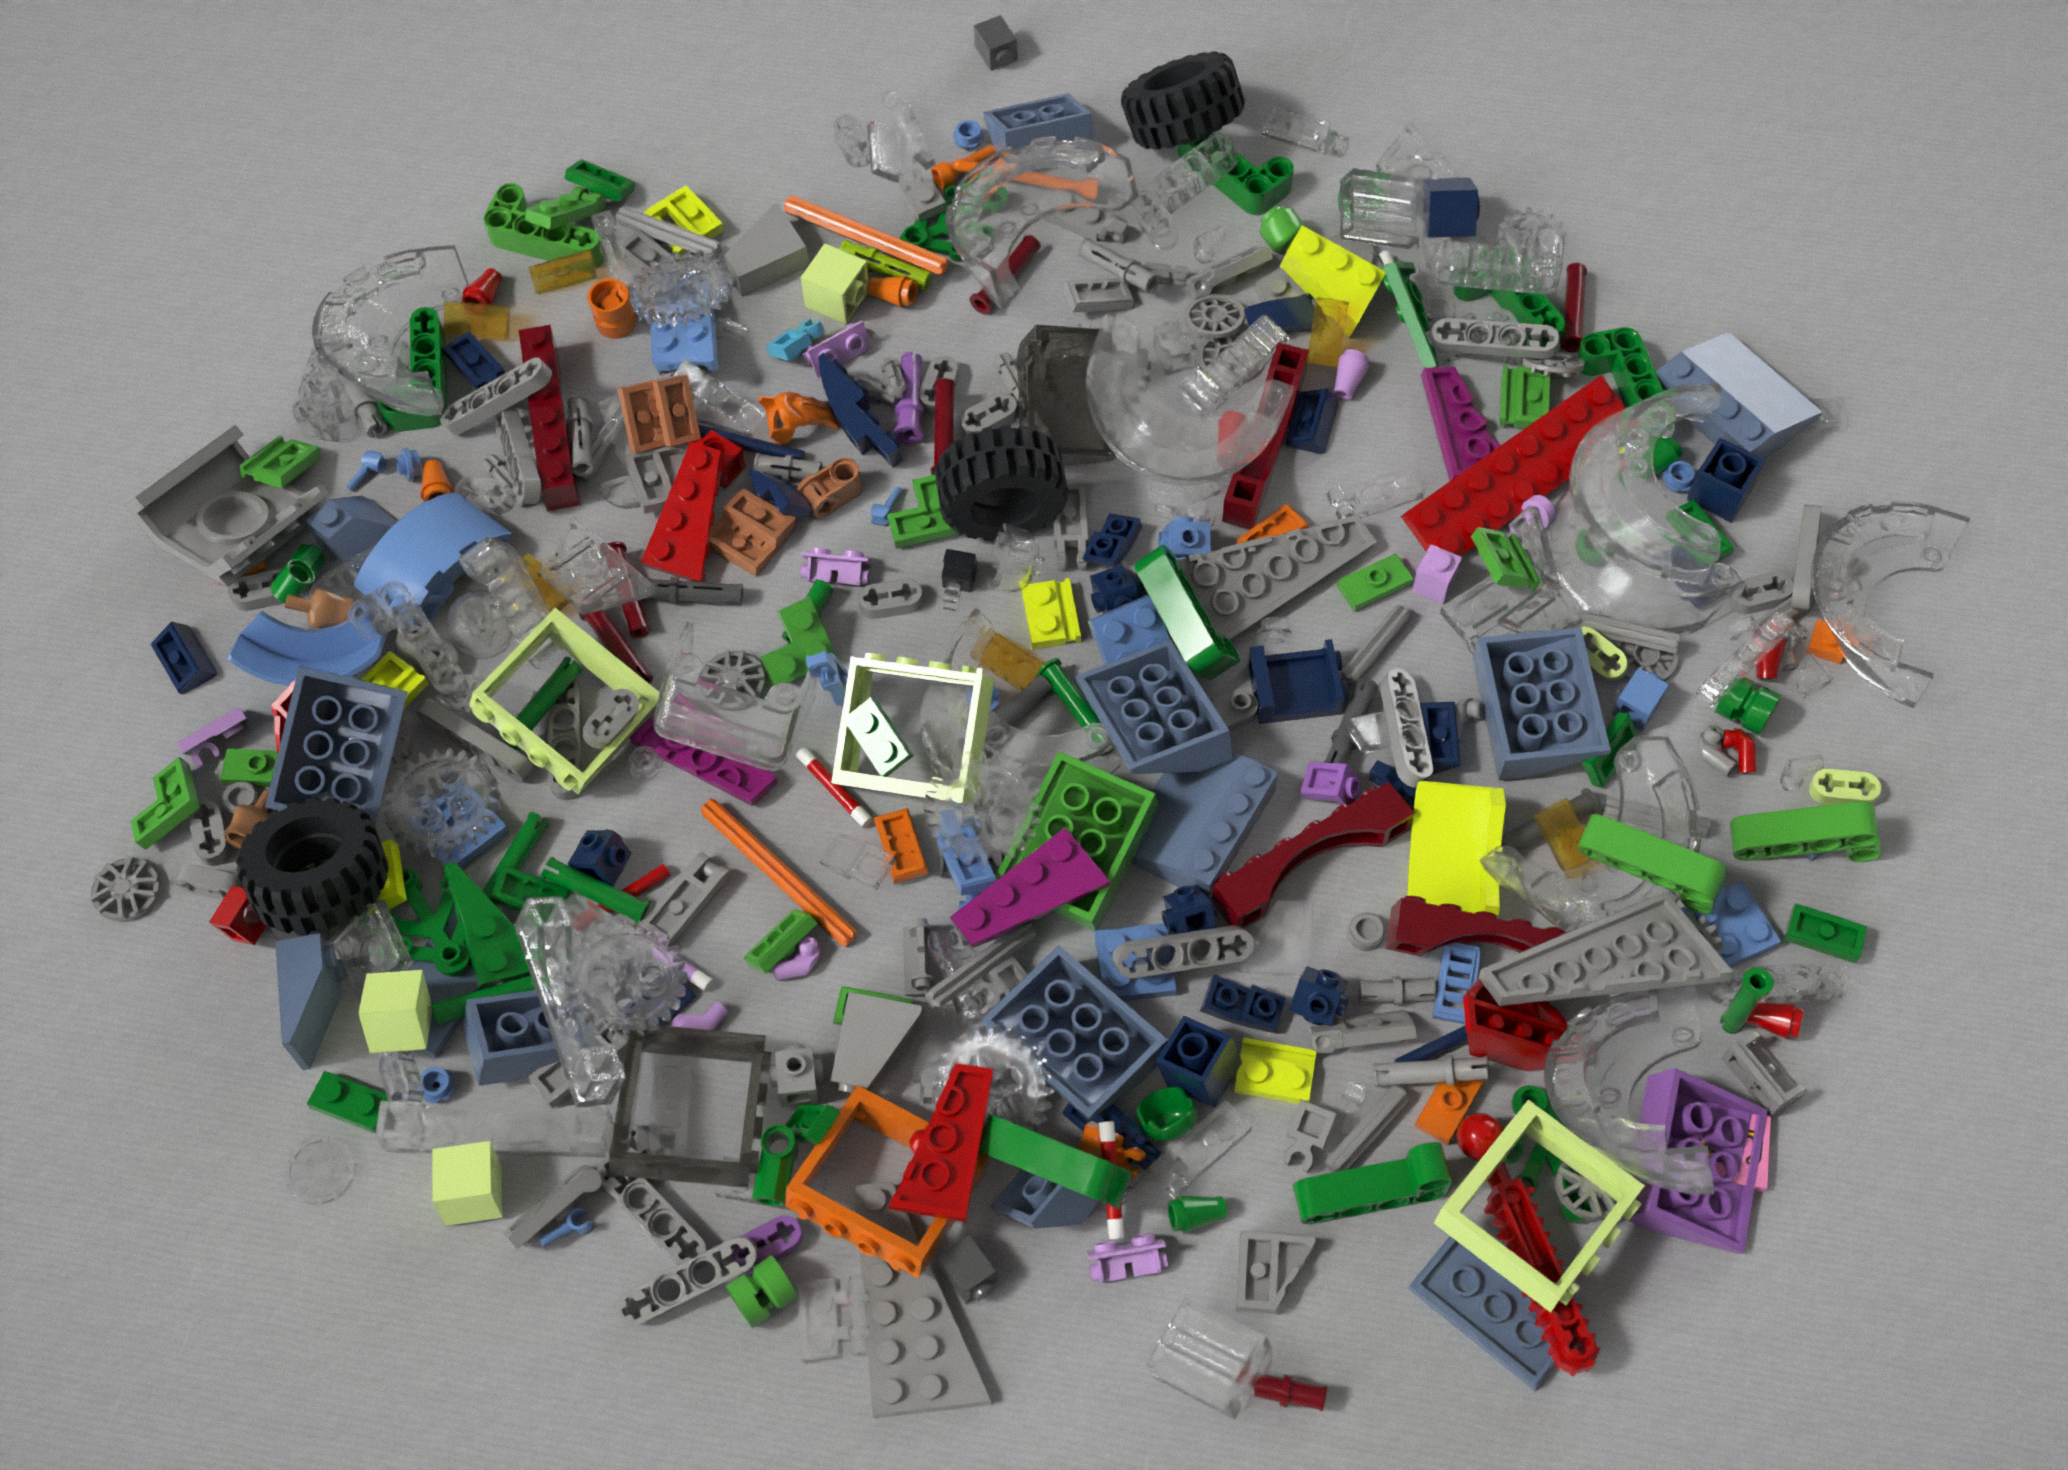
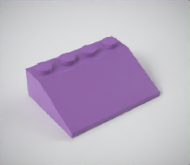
M1677 1068L1648 1076L1629 1173L1645 1186L1636 1198L1642 1204L1629 1222L1659 1234L1737 1254L1744 1253L1767 1109ZM1752 1114H1755L1757 1116L1747 1183L1745 1186L1730 1183L1736 1177L1737 1171H1740ZM1696 1134L1717 1153L1706 1155L1702 1142L1692 1137V1135ZM1716 1160H1719L1726 1167L1724 1178L1716 1170ZM1697 1168L1701 1178L1690 1175V1170Z

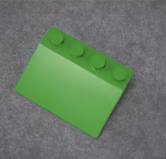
M1058 751L995 875V879L998 880L1059 831L1066 828L1107 877L1111 886L1100 891L1099 889L1083 896V899L1070 905L1067 903L1052 911L1083 927L1097 931L1159 807L1156 793Z

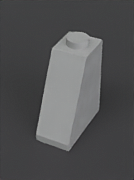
M778 203L773 205L724 255L727 268L723 270L729 286H735L740 295L745 296L809 266L807 247Z
M848 992L831 1081L839 1082L838 1090L852 1093L857 1085L871 1088L922 1017L924 1007Z

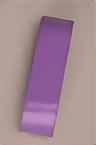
M784 1215L776 1217L741 1235L752 1239L757 1248L766 1245L758 1250V1259L754 1266L770 1255L776 1261L790 1255L800 1247L803 1239L801 1227L797 1220ZM785 1227L787 1231L795 1230L790 1234L792 1239L790 1242L785 1243L783 1239H778L769 1243L779 1237L778 1230ZM734 1244L735 1251L732 1253L734 1261L739 1260L742 1265L747 1264L745 1257L740 1258L745 1254L744 1248ZM752 1266L749 1270L745 1272L753 1273L754 1266Z

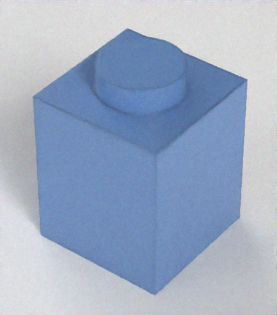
M1637 668L1618 697L1612 715L1616 716L1618 712L1629 714L1634 727L1643 731L1662 702L1669 684L1662 681L1658 675Z

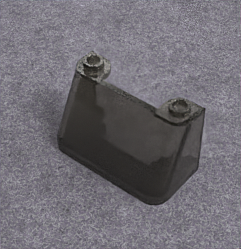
M1036 324L1020 342L1017 353L1020 426L1028 427L1031 431L1036 429L1049 436L1061 450L1064 466L1112 462L1118 457L1121 449L1120 437L1116 436L1113 429H1107L1104 370L1108 367L1110 361H1114L1116 356V344L1112 341V331L1107 329Z

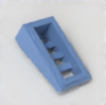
M1461 943L1443 947L1433 1019L1466 1024L1464 1009L1443 1006V1000L1463 1004L1465 994L1446 991L1445 987L1463 989L1467 993L1477 979L1481 954L1480 947ZM1448 971L1468 975V979L1448 976L1447 974Z

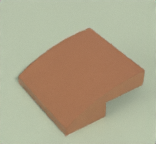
M688 374L617 387L631 452L638 453L662 446H675L701 439Z
M742 488L722 507V517L711 527L709 536L710 550L752 575L757 576L782 546L796 524V518L791 515L786 516L782 514L774 505Z

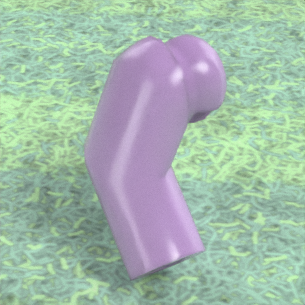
M802 938L798 942L799 948L792 960L777 962L773 966L776 981L805 976L811 972L820 957V948L815 938Z
M715 1001L704 1015H677L673 1019L672 1028L682 1038L704 1039L716 1029L729 1013L725 1007Z

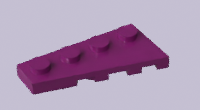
M1455 367L1424 368L1421 379L1448 478L1451 481L1501 445L1498 440H1493L1486 428L1488 423L1483 414L1477 413L1472 404L1474 399Z
M681 692L629 737L631 744L751 806H754L778 784L775 775Z
M1063 828L950 916V919L971 946L976 948L1017 929V926L1044 917L1049 914L1048 912L1058 907L1083 899V896L1093 891L1103 890L1111 886V883L1070 832Z

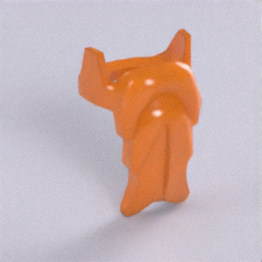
M791 391L779 393L776 397L761 396L758 399V402L766 410L769 436L776 444L786 446L793 437L796 427H806L807 424L813 426L822 424L836 430L840 427L829 401H820L814 397L801 396ZM779 415L780 419L784 423V428L777 427V420Z

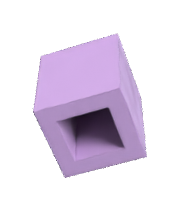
M1430 544L1417 569L1412 591L1444 604L1457 579L1462 557Z

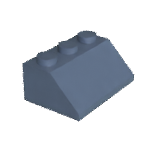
M1069 93L983 112L997 158L1008 168L1019 169L1025 167L1027 163L1036 161L1050 162L1055 157L1066 154L1076 156L1082 154L1084 150L1094 148L1092 113Z

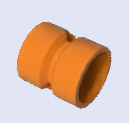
M605 278L591 286L587 299L598 331L608 338H621L631 333L636 326L637 317L627 286L622 281L614 278Z

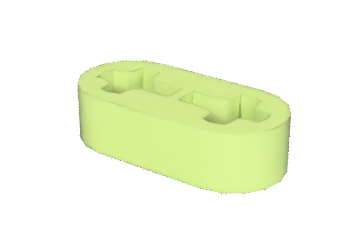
M1582 626L1584 638L1586 639L1589 635L1592 636L1591 643L1598 649L1595 653L1587 649L1591 669L1609 681H1616L1625 676L1629 665L1625 654L1596 630ZM1604 654L1611 660L1616 656L1619 657L1618 664L1620 669L1618 671L1614 669L1608 672L1604 671L1607 666L1600 659V656Z
M1822 769L1811 780L1809 793L1813 800L1824 805L1855 801L1874 803L1881 793V784L1870 773ZM1823 781L1828 782V786L1833 788L1831 792H1827L1825 786L1821 785ZM1858 785H1863L1864 790L1869 792L1867 796L1862 795L1860 789H1856Z

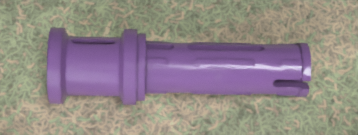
M911 351L901 356V371L907 389L903 391L904 396L900 398V401L895 406V415L898 418V423L894 428V436L903 444H916L923 439L920 419L924 415V408L919 402L922 357L919 353H915V362H912L913 352Z

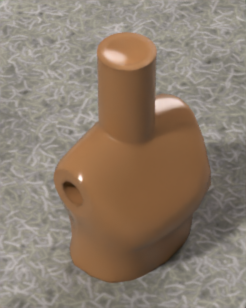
M316 589L310 599L287 595L285 608L306 612L309 626L326 628L340 624L350 618L353 598Z
M269 790L262 792L254 806L244 804L237 806L231 824L224 831V839L229 844L242 849L241 844L247 834H252V828L259 821L264 822L268 819V810L270 808H266L265 805Z

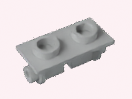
M915 918L910 927H903L905 996L925 995L926 992L941 982L939 925L931 926L927 924L926 918Z

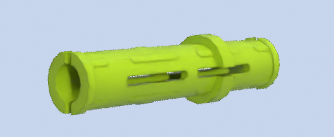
M847 239L840 246L839 250L865 260L867 272L869 273L875 271L888 277L908 276L890 269V266L911 273L908 277L910 280H915L917 287L921 288V290L926 291L931 283L932 272L879 253L878 248L873 246L866 248ZM862 254L867 257L873 258L875 260L880 261L881 263H874L867 259L861 258L860 255Z

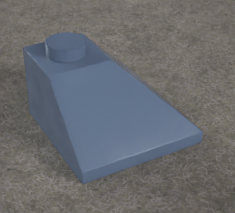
M361 495L329 499L306 520V523L316 543L358 575L370 552L397 521Z
M1021 1169L990 1207L1000 1214L1036 1229L1082 1224L1086 1218L1093 1214L1100 1201Z

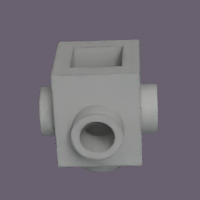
M791 1045L785 1047L783 1051H775L776 1065H769L771 1088L778 1087L781 1106L819 1103L817 1083L824 1082L822 1059L815 1060L813 1048H806L803 1045Z

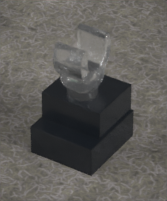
M946 549L941 575L943 588H946L942 599L945 602L943 609L957 612L961 591L971 593L978 570L976 554Z

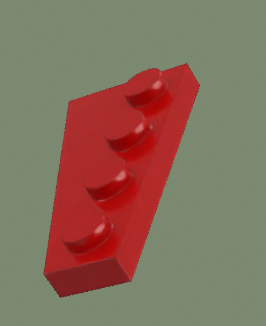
M690 441L642 557L641 563L645 567L688 581L705 582L706 574L704 569L706 558H709L710 551L709 536L715 518V512L713 511L715 497L718 496L724 459V454L720 450Z
M955 1063L935 1105V1111L929 1124L925 1127L919 1139L920 1143L913 1158L909 1161L904 1171L896 1194L894 1193L888 1205L889 1210L961 1222L967 1221L994 1076L992 1068Z

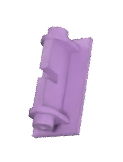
M860 321L854 325L848 324L847 328L832 335L827 340L825 339L814 346H808L806 348L807 351L802 354L807 364L812 363L815 375L818 378L821 376L818 356L822 353L831 361L836 358L841 364H844L872 347L864 323Z
M812 547L810 553L801 552V556L808 560V564L801 565L800 576L801 578H807V582H814L815 579H819L826 583H831L832 571H838L837 584L861 587L862 583L868 584L869 570H864V565L872 566V562L868 558H864L863 552L846 550L843 556L830 555V549Z
M1154 1233L1133 1236L1132 1243L1117 1245L1116 1240L1095 1243L1094 1250L1086 1251L1089 1260H1096V1264L1089 1265L1091 1280H1099L1100 1283L1127 1278L1125 1263L1132 1262L1134 1277L1160 1273L1161 1268L1168 1267L1166 1252L1158 1253V1248L1166 1247V1244L1162 1238H1155Z

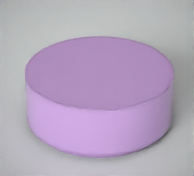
M1534 495L1522 505V515L1525 521L1534 529L1543 530L1555 521V508L1544 496Z

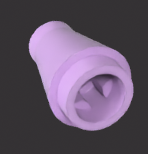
M1348 349L1344 352V355L1339 357L1335 388L1333 390L1334 396L1342 400H1350L1354 391L1370 368L1368 364L1369 358L1366 354L1358 350Z

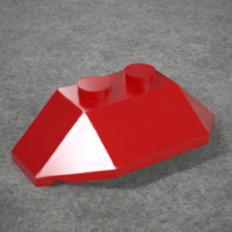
M1479 977L1464 995L1463 1006L1470 1055L1475 1057L1487 1056L1489 1061L1523 1071L1576 1067L1585 1064L1580 1029L1572 1022L1568 1024L1561 1013L1548 1001L1499 1006Z

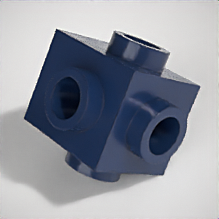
M1122 565L1090 576L1093 590L1091 600L1097 613L1102 612L1104 614L1143 597L1138 580L1136 578L1132 579Z
M587 830L567 864L614 886L632 853L623 843L622 837L614 830Z
M1197 885L1179 887L1173 893L1163 896L1166 910L1161 911V915L1168 932L1173 931L1175 934L1217 928L1214 916H1217L1214 901L1210 895L1206 896Z
M1306 966L1299 978L1289 1011L1303 1016L1311 1024H1325L1331 1027L1336 1015L1343 1017L1350 996L1344 994L1348 981L1341 979L1337 973L1331 970H1317Z

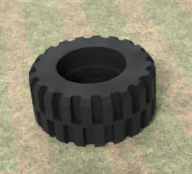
M1212 51L1210 53L1201 52L1197 55L1184 56L1178 60L1174 59L1167 62V64L1153 68L1148 73H1143L1138 76L1137 80H1133L1128 84V87H1125L1121 96V105L1134 141L1144 149L1160 150L1165 147L1168 149L1180 144L1185 145L1193 140L1207 137L1212 132L1221 130L1223 126L1233 122L1235 117H1239L1244 109L1245 97L1233 60L1225 53Z
M1002 425L1001 428L992 429V427L983 428L982 432L976 434L974 432L966 434L963 440L957 439L950 445L949 450L945 449L935 468L940 510L944 521L961 535L965 533L968 538L972 539L979 537L983 538L984 541H993L994 539L1002 538V541L1012 540L1011 537L1027 536L1034 530L1038 532L1045 528L1048 522L1052 523L1057 519L1068 499V486L1061 450L1043 432L1036 429L1031 431L1028 427L1024 426L1012 428L1011 425Z
M311 798L301 804L297 802L287 805L288 808L281 811L276 809L268 814L267 820L264 822L259 821L252 828V834L246 835L241 844L242 849H239L236 859L238 878L255 915L260 917L261 922L267 926L276 928V930L290 934L292 931H295L298 935H309L311 931L324 933L329 932V928L336 925L342 927L350 923L349 919L355 915L360 917L367 911L369 903H375L381 893L380 890H383L388 878V860L374 823L364 810L346 801L341 803L340 800L335 798H326L325 801ZM329 859L316 868L298 872L311 863Z

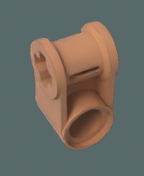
M837 459L817 473L807 476L798 485L797 490L810 503L815 517H826L835 509L860 495L862 480L859 467L853 459Z

